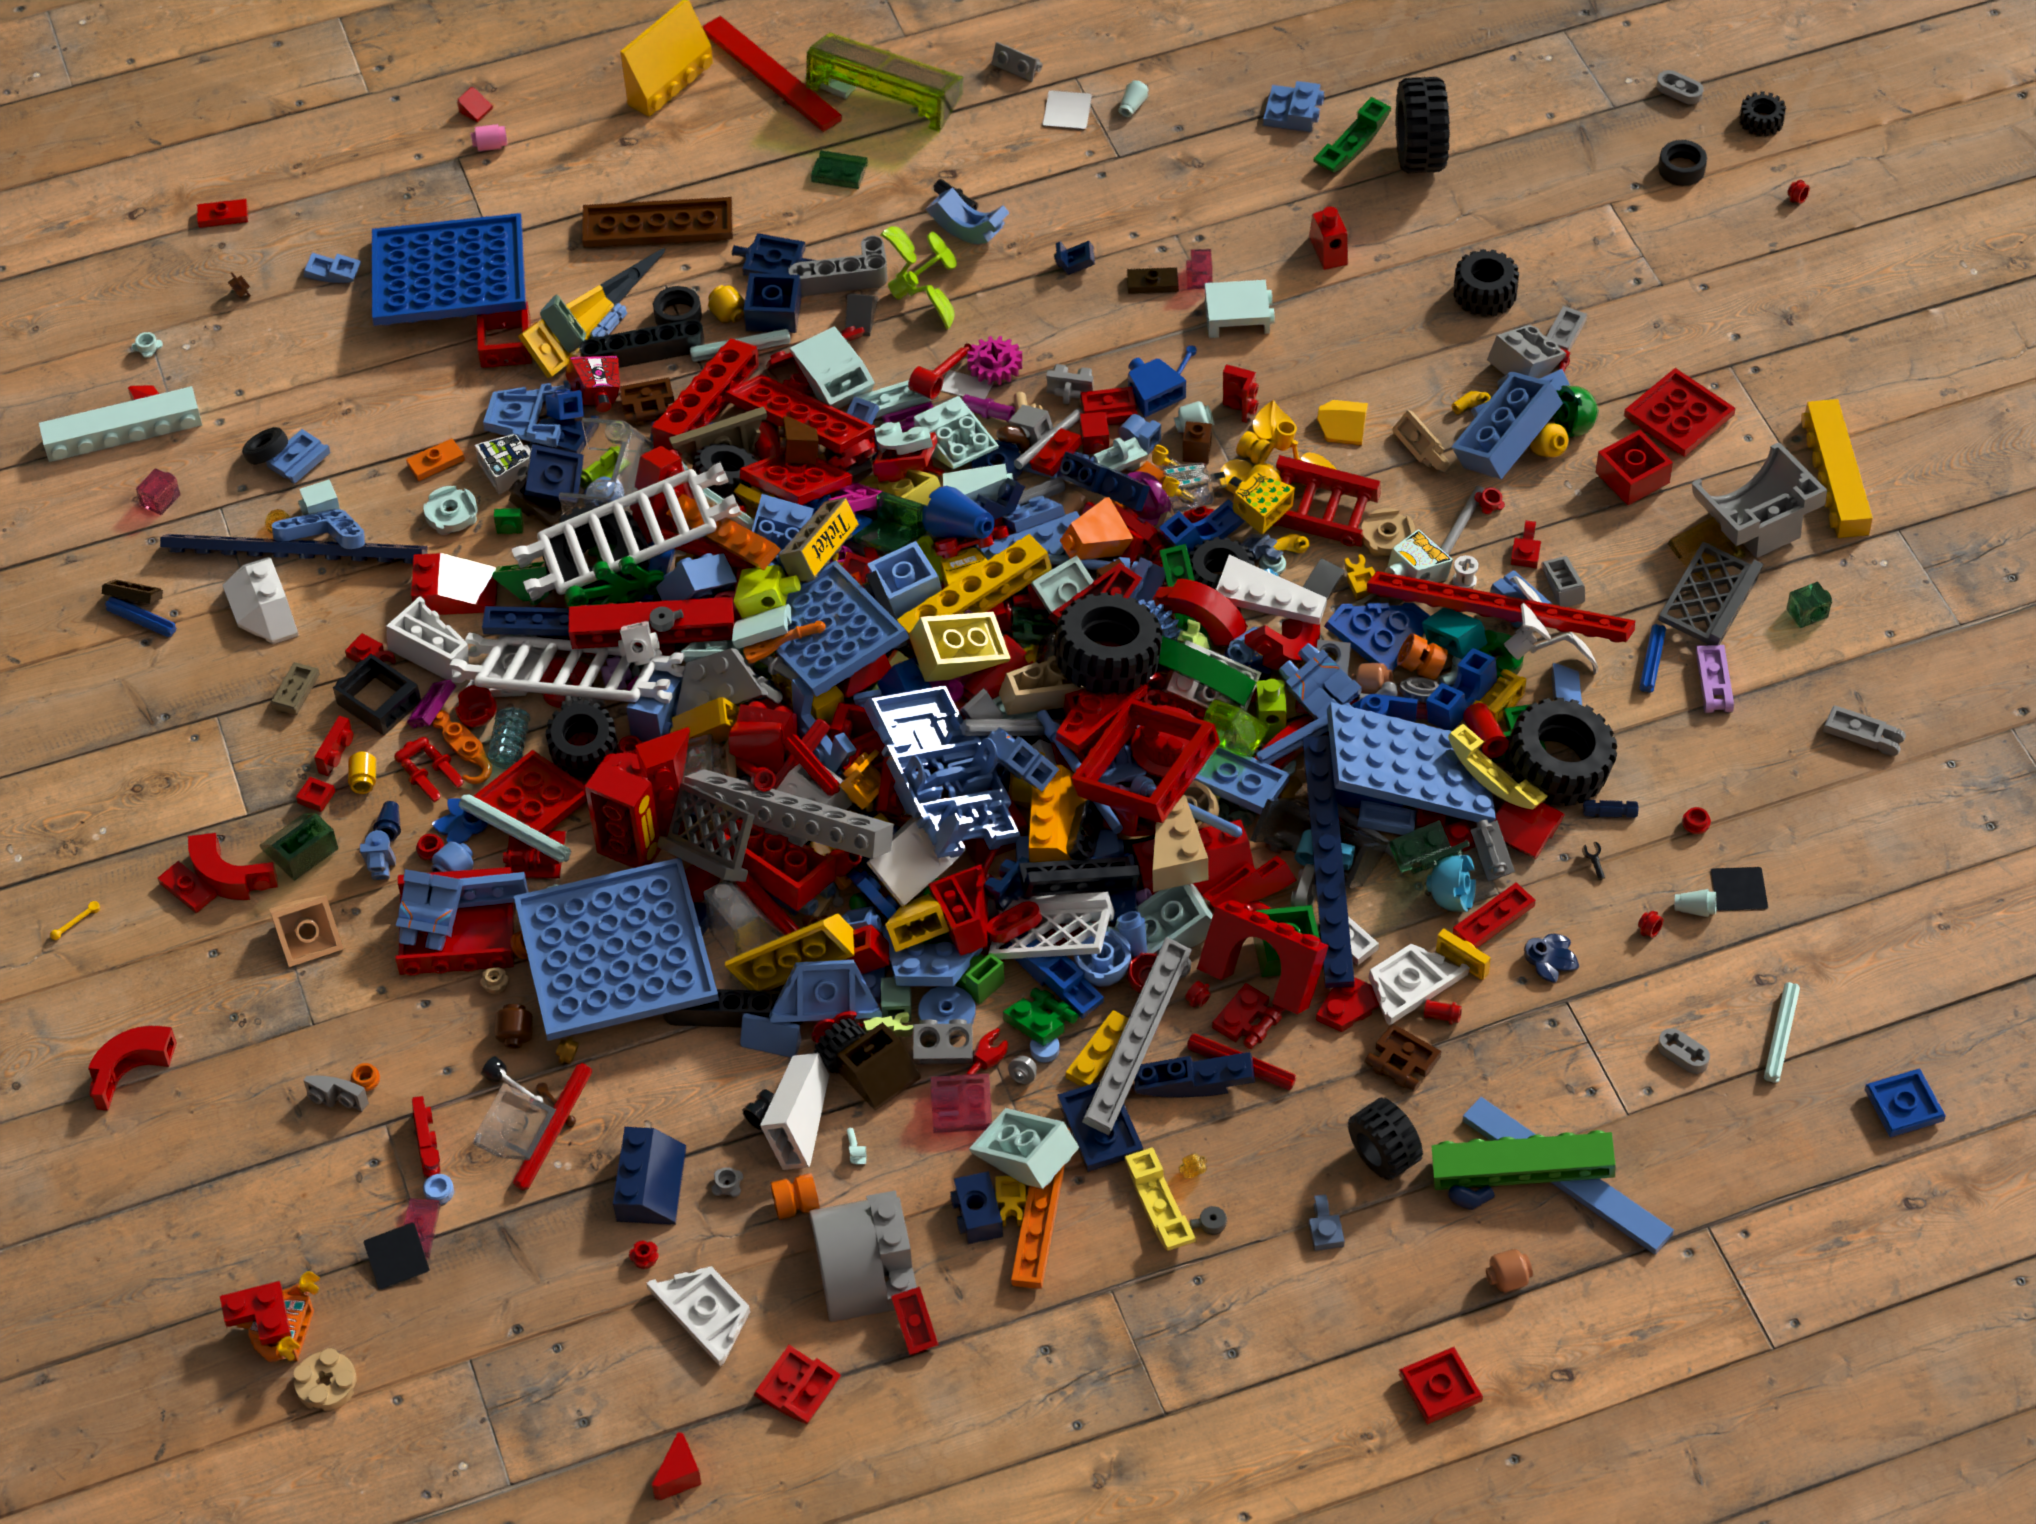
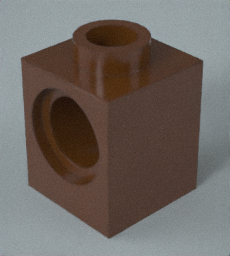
M1186 421L1183 437V462L1209 464L1212 446V424Z

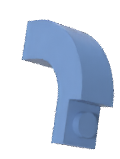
M953 188L941 193L926 208L927 212L943 229L951 235L972 244H985L989 242L1003 228L1005 224L1003 219L1009 214L1004 205L988 213L976 211L967 205Z

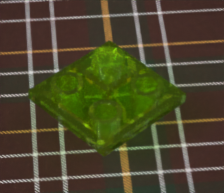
M1215 699L1204 715V721L1215 725L1220 744L1217 747H1222L1238 755L1251 758L1270 727L1243 709Z

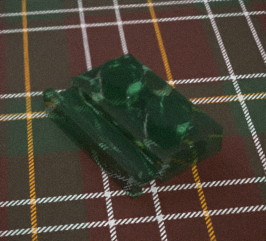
M820 150L819 158H817L811 173V182L859 189L865 175V169L868 167V158Z

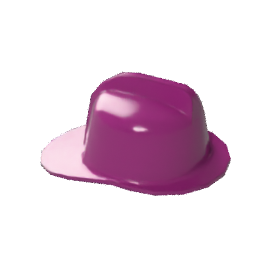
M1136 471L1127 474L1140 480L1139 482L1150 486L1142 512L1132 509L1139 516L1137 520L1143 524L1147 521L1151 525H1157L1162 513L1167 511L1171 513L1170 499L1165 490L1162 489V484L1147 472Z

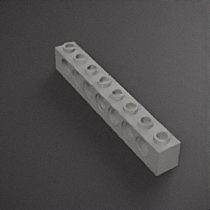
M705 769L685 776L684 783H688L755 815L753 820L755 825L871 859L891 851L894 825L892 823L775 789L765 792L760 791L750 782ZM690 793L688 794L687 805L693 804ZM705 802L702 808L709 811L707 802ZM722 810L719 814L725 815L724 810Z

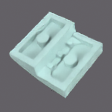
M787 604L737 620L734 624L732 642L735 648L740 649L787 634L788 625H791L790 605Z

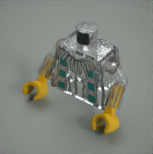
M1161 445L1154 447L1152 462L1157 466L1164 465L1162 467L1164 476L1162 489L1168 495L1174 514L1178 511L1184 512L1212 504L1214 502L1213 490L1227 487L1224 472L1209 474L1205 463L1182 465L1173 458H1166L1168 450Z

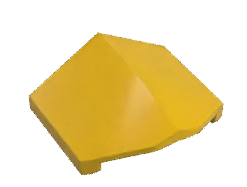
M1332 400L1319 406L1317 420L1325 434L1326 441L1362 445L1368 403Z

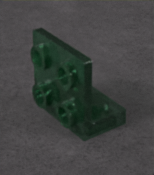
M882 491L876 495L877 520L853 535V541L863 544L865 547L875 548L889 554L918 540L927 533L922 521L924 504Z
M1440 820L1388 841L1400 872L1411 870L1412 874L1438 866V861L1445 857L1463 855L1462 849L1470 846L1468 840L1451 846Z

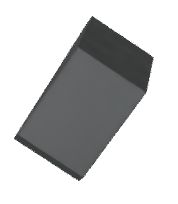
M848 294L845 328L855 326L856 329L863 327L865 331L863 336H871L878 296Z

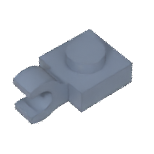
M1251 534L1241 543V546L1246 545L1249 548V553H1252L1254 557L1253 560H1257L1265 555L1268 559L1276 561L1283 554V551H1278L1273 547L1277 540L1270 538L1269 535Z
M1326 1194L1314 1196L1315 1203L1313 1205L1316 1218L1309 1219L1314 1251L1344 1247L1345 1240L1339 1215L1330 1216Z

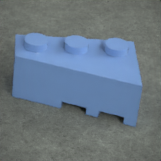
M654 670L648 682L670 679V686L667 690L663 691L672 693L673 697L669 704L661 703L655 698L640 697L635 704L629 703L626 709L632 736H636L643 743L670 733V729L673 727L672 717L676 716L683 677L674 676L668 671Z

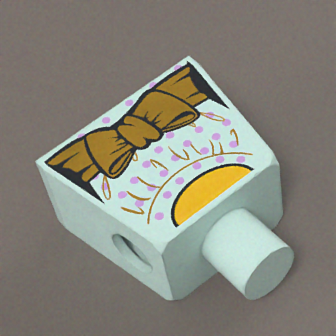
M1417 530L1392 549L1385 573L1441 582L1448 579L1453 559L1423 532Z

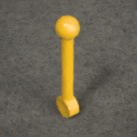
M97 901L90 902L88 909L60 929L52 930L50 938L52 940H59L62 933L87 915L99 912V903Z

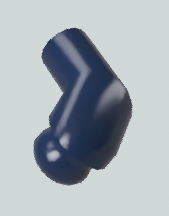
M1454 1185L1448 1191V1196L1453 1203L1468 1210H1473L1495 1198L1494 1191L1489 1185L1477 1191L1464 1186Z

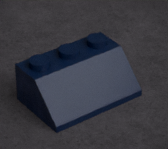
M624 1127L613 1199L616 1222L676 1225L687 1149L685 1144L655 1128Z

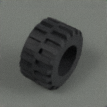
M1480 249V252L1472 251L1470 255L1465 254L1462 257V261H1458L1455 268L1453 294L1457 304L1462 305V309L1465 311L1470 310V314H1481V316L1485 317L1488 314L1496 316L1498 312L1504 313L1507 311V308H1511L1517 298L1519 280L1518 266L1514 264V260L1511 257L1507 258V254L1503 252L1497 253V250L1492 249L1491 251Z
M723 443L719 445L710 444V446H704L696 452L692 469L699 475L720 462L729 482L722 485H712L707 488L723 499L734 495L735 500L740 505H744L734 491L739 484L749 488L752 486L749 482L739 478L740 468L758 461L743 448L740 449L737 446Z
M1214 537L1212 541L1206 539L1202 541V545L1197 544L1194 547V551L1189 553L1195 581L1215 590L1221 575L1214 574V572H1223L1229 555L1251 565H1254V557L1252 553H1249V548L1246 545L1241 546V542L1237 540L1234 542L1230 541V538L1227 537L1224 540L1219 539V537Z
M584 700L583 704L573 701L572 706L568 707L567 704L561 706L562 711L558 712L556 710L552 714L553 720H548V729H546L547 745L555 765L558 764V767L563 771L567 769L568 774L571 776L579 773L580 777H586V773L591 772L592 775L594 774L606 755L617 753L618 740L614 721L606 709L601 710V705L597 703L591 706L590 701ZM579 732H590L596 735L592 742L583 746H575L568 743V740Z
M1382 1097L1378 1098L1349 1117L1348 1131L1357 1153L1365 1164L1381 1178L1392 1180L1422 1159V1144L1414 1125L1407 1115L1390 1100Z

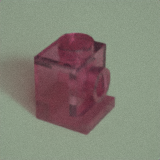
M1211 249L1191 250V260H1186L1187 289H1205V283L1213 282Z

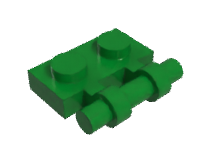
M1033 988L1030 992V997L1035 1000L1032 1003L1023 997L1003 1011V1020L1043 1047L1064 1033V1021L1067 1020L1074 1024L1078 1020V1014L1072 1011L1070 1005L1065 1002H1058L1054 999L1053 994L1047 990L1041 991L1038 988ZM1050 1009L1053 1012L1048 1014L1045 1010Z

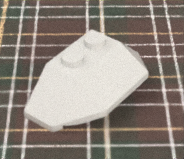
M270 557L242 565L223 584V589L238 627L256 636L265 638L266 641L272 644L299 636L286 595Z

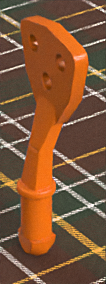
M815 621V623L796 626V628L788 631L787 634L774 639L746 646L743 649L746 660L751 664L764 659L787 641L798 638L802 639V637L816 633H823L826 625L822 621Z

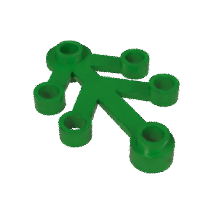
M626 556L618 563L621 572L625 575L631 574L637 578L628 581L611 571L607 562L601 561L593 566L592 570L595 577L611 584L583 589L576 585L571 586L566 590L564 598L568 608L587 605L589 599L607 595L609 596L606 599L595 600L591 605L638 602L646 594H659L656 587L664 580L663 576L665 574L660 570L647 572L636 565L633 557ZM635 590L631 595L627 594L629 591Z

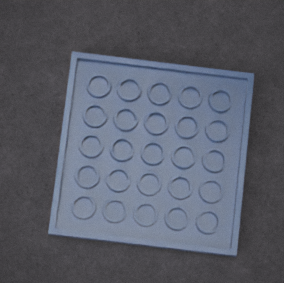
M681 858L514 896L548 1041L719 1001Z

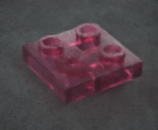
M989 1074L931 1077L933 1133L986 1130L991 1125Z

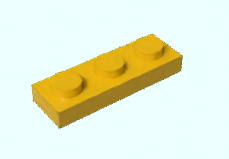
M1112 1010L1067 1069L1066 1079L1081 1087L1098 1082L1106 1070L1129 1018Z

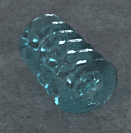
M507 707L496 713L489 744L490 748L487 753L488 759L496 767L508 769L523 757L524 741L527 738L526 732L528 731V723L530 721V715L520 708Z

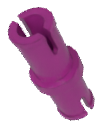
M965 394L962 399L971 412L981 414L986 419L992 417L1009 422L1015 414L1013 406L996 403L991 398L984 400Z

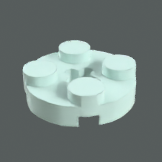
M445 486L433 491L428 496L429 501L424 504L425 518L427 523L437 530L438 534L448 535L451 532L463 530L476 523L478 511L476 499L469 490L464 488L465 491L457 490L456 486ZM448 507L455 509L454 511L447 512Z

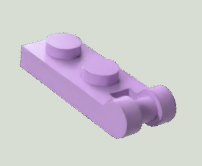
M1724 645L1697 646L1696 657L1704 700V712L1714 713V710L1733 712L1734 700ZM1713 695H1722L1723 699H1714Z

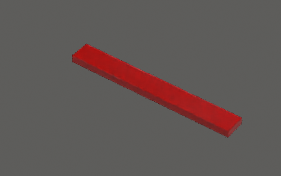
M718 16L702 26L709 39L822 132L842 121V114L722 16Z

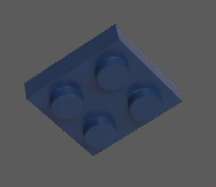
M532 444L524 495L576 505L584 455Z

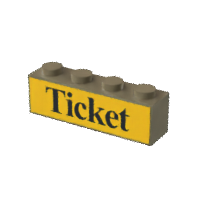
M846 497L824 502L779 554L789 577L797 575L799 580L804 581V583L815 580L822 568L830 563L829 560L832 556L841 550L842 544L852 537V533L859 523Z

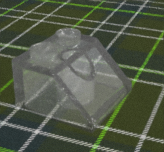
M503 1083L476 1133L473 1145L499 1158L529 1161L556 1109Z

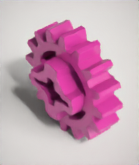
M988 336V341L986 342L979 339V346L972 344L971 351L967 353L968 370H971V376H978L979 382H982L984 379L988 380V385H991L993 381H997L998 385H1001L1003 379L1010 382L1011 375L1018 376L1019 370L1022 369L1023 358L1022 351H1019V345H1012L1011 339L1005 342L1002 341V336H999L997 340H993L991 336Z

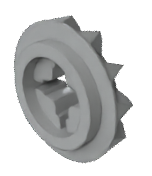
M1411 677L1400 683L1399 691L1405 698L1418 699V701L1423 703L1426 702V699L1439 684L1428 678Z

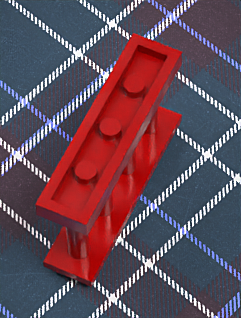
M1279 455L1276 468L1280 472L1281 482L1291 485V482H1298L1307 486L1297 512L1288 510L1272 526H1282L1336 540L1346 546L1355 545L1362 547L1363 530L1359 529L1358 526L1367 502L1378 503L1381 495V481ZM1319 488L1332 492L1322 519L1307 515L1316 489ZM1342 495L1357 498L1348 525L1332 522Z

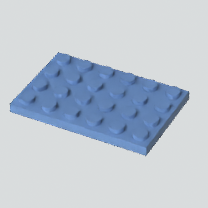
M836 560L824 567L818 573L819 576L815 580L808 583L800 582V591L789 593L786 605L789 604L791 607V625H788V631L796 628V626L800 627L815 623V621H822L826 625L824 632L805 636L802 639L798 638L787 641L774 651L798 678L800 677L816 697L829 691L831 687L851 677L864 666L875 662L880 656L909 639L906 630Z
M1330 702L1327 708V719L1336 789L1474 822L1487 820L1490 823L1496 819L1492 792L1469 773L1455 754L1448 739L1452 731Z

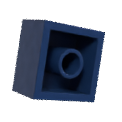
M749 273L744 304L746 331L772 332L788 329L789 333H797L802 299L800 275Z

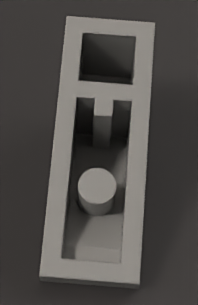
M984 688L960 710L966 719H1001L1003 717V714Z

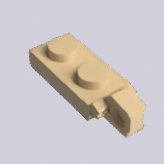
M1407 410L1392 428V431L1420 463L1425 464L1427 467L1433 465L1437 470L1440 469L1445 472L1451 463L1442 455L1445 450L1442 444L1414 412Z

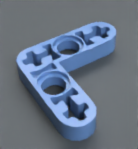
M341 509L326 510L284 519L272 524L273 539L276 541H290L329 533L343 548L357 549L365 545L364 530Z

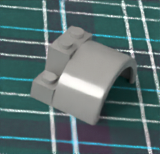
M1781 443L1770 446L1768 457L1758 473L1748 483L1732 493L1723 496H1710L1702 488L1701 479L1692 482L1694 497L1721 525V531L1736 546L1743 544L1756 558L1801 538L1803 515L1824 506L1826 503L1827 489Z
M896 1190L866 1196L867 1200L809 1211V1223L815 1239L830 1322L895 1310L891 1296L917 1287L912 1268L911 1248L900 1197H897ZM884 1276H889V1280L885 1283Z

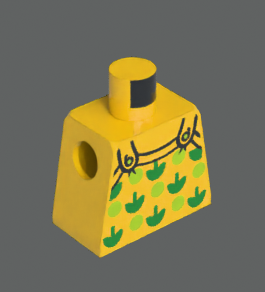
M1259 472L1254 473L1246 482L1234 476L1227 485V490L1234 494L1233 511L1262 535L1293 506L1295 488Z

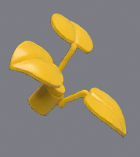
M1274 400L1258 412L1253 421L1252 430L1259 439L1271 440L1270 446L1258 465L1266 462L1274 447L1280 451H1285L1292 447L1294 459L1336 469L1327 459L1316 453L1307 452L1303 454L1301 459L1299 458L1297 450L1298 441L1294 440L1297 427ZM1230 460L1221 468L1220 472H1224L1225 477L1219 478L1218 482L1227 490V485L1234 476L1244 481L1253 467L1244 460Z

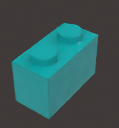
M1443 607L1422 622L1427 644L1435 643L1447 649L1448 654L1463 659L1472 648L1479 650L1487 644L1485 627L1482 621L1461 612H1456L1453 609Z

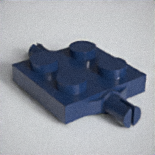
M757 233L754 242L748 248L736 245L732 248V256L746 258L742 268L743 276H749V273L789 274V268L793 264L815 261V259L802 258L806 249L804 241Z

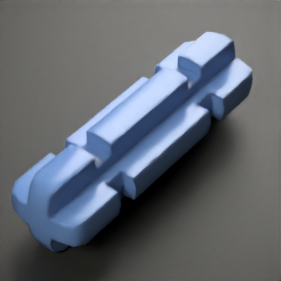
M620 303L615 304L611 311L597 324L598 327H595L590 332L591 338L609 335L620 323L619 320H622L627 315V308Z

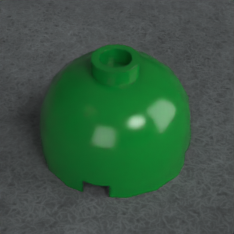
M1561 386V390H1556L1563 404L1552 418H1554L1555 424L1565 428L1568 438L1585 435L1593 428L1599 412L1594 396L1588 390L1579 386Z

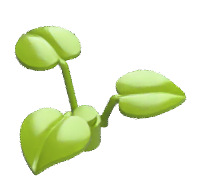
M896 226L887 228L880 236L888 240L907 262L902 270L896 274V278L888 283L890 292L895 298L900 300L907 294L913 296L915 293L926 291L942 318L946 330L949 329L954 320L955 312L948 298L939 288L934 289L932 285L916 288V285L919 283L917 276L939 259L947 269H954L957 265L954 254L936 233L931 232L927 235V240L936 256L914 273L912 271L907 273L906 271L911 264L917 261L914 245L901 228Z

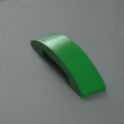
M1370 97L1357 111V119L1333 145L1327 143L1313 158V162L1332 172L1339 171L1347 166L1368 146L1391 112V106Z
M1162 636L1159 667L1181 674L1218 692L1220 696L1238 705L1245 706L1256 685V681L1207 654Z

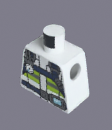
M511 434L475 445L478 463L498 494L509 490L516 480L522 481L527 476L525 474L528 470L530 450L532 444L539 445L538 443L531 442L523 446L517 435Z

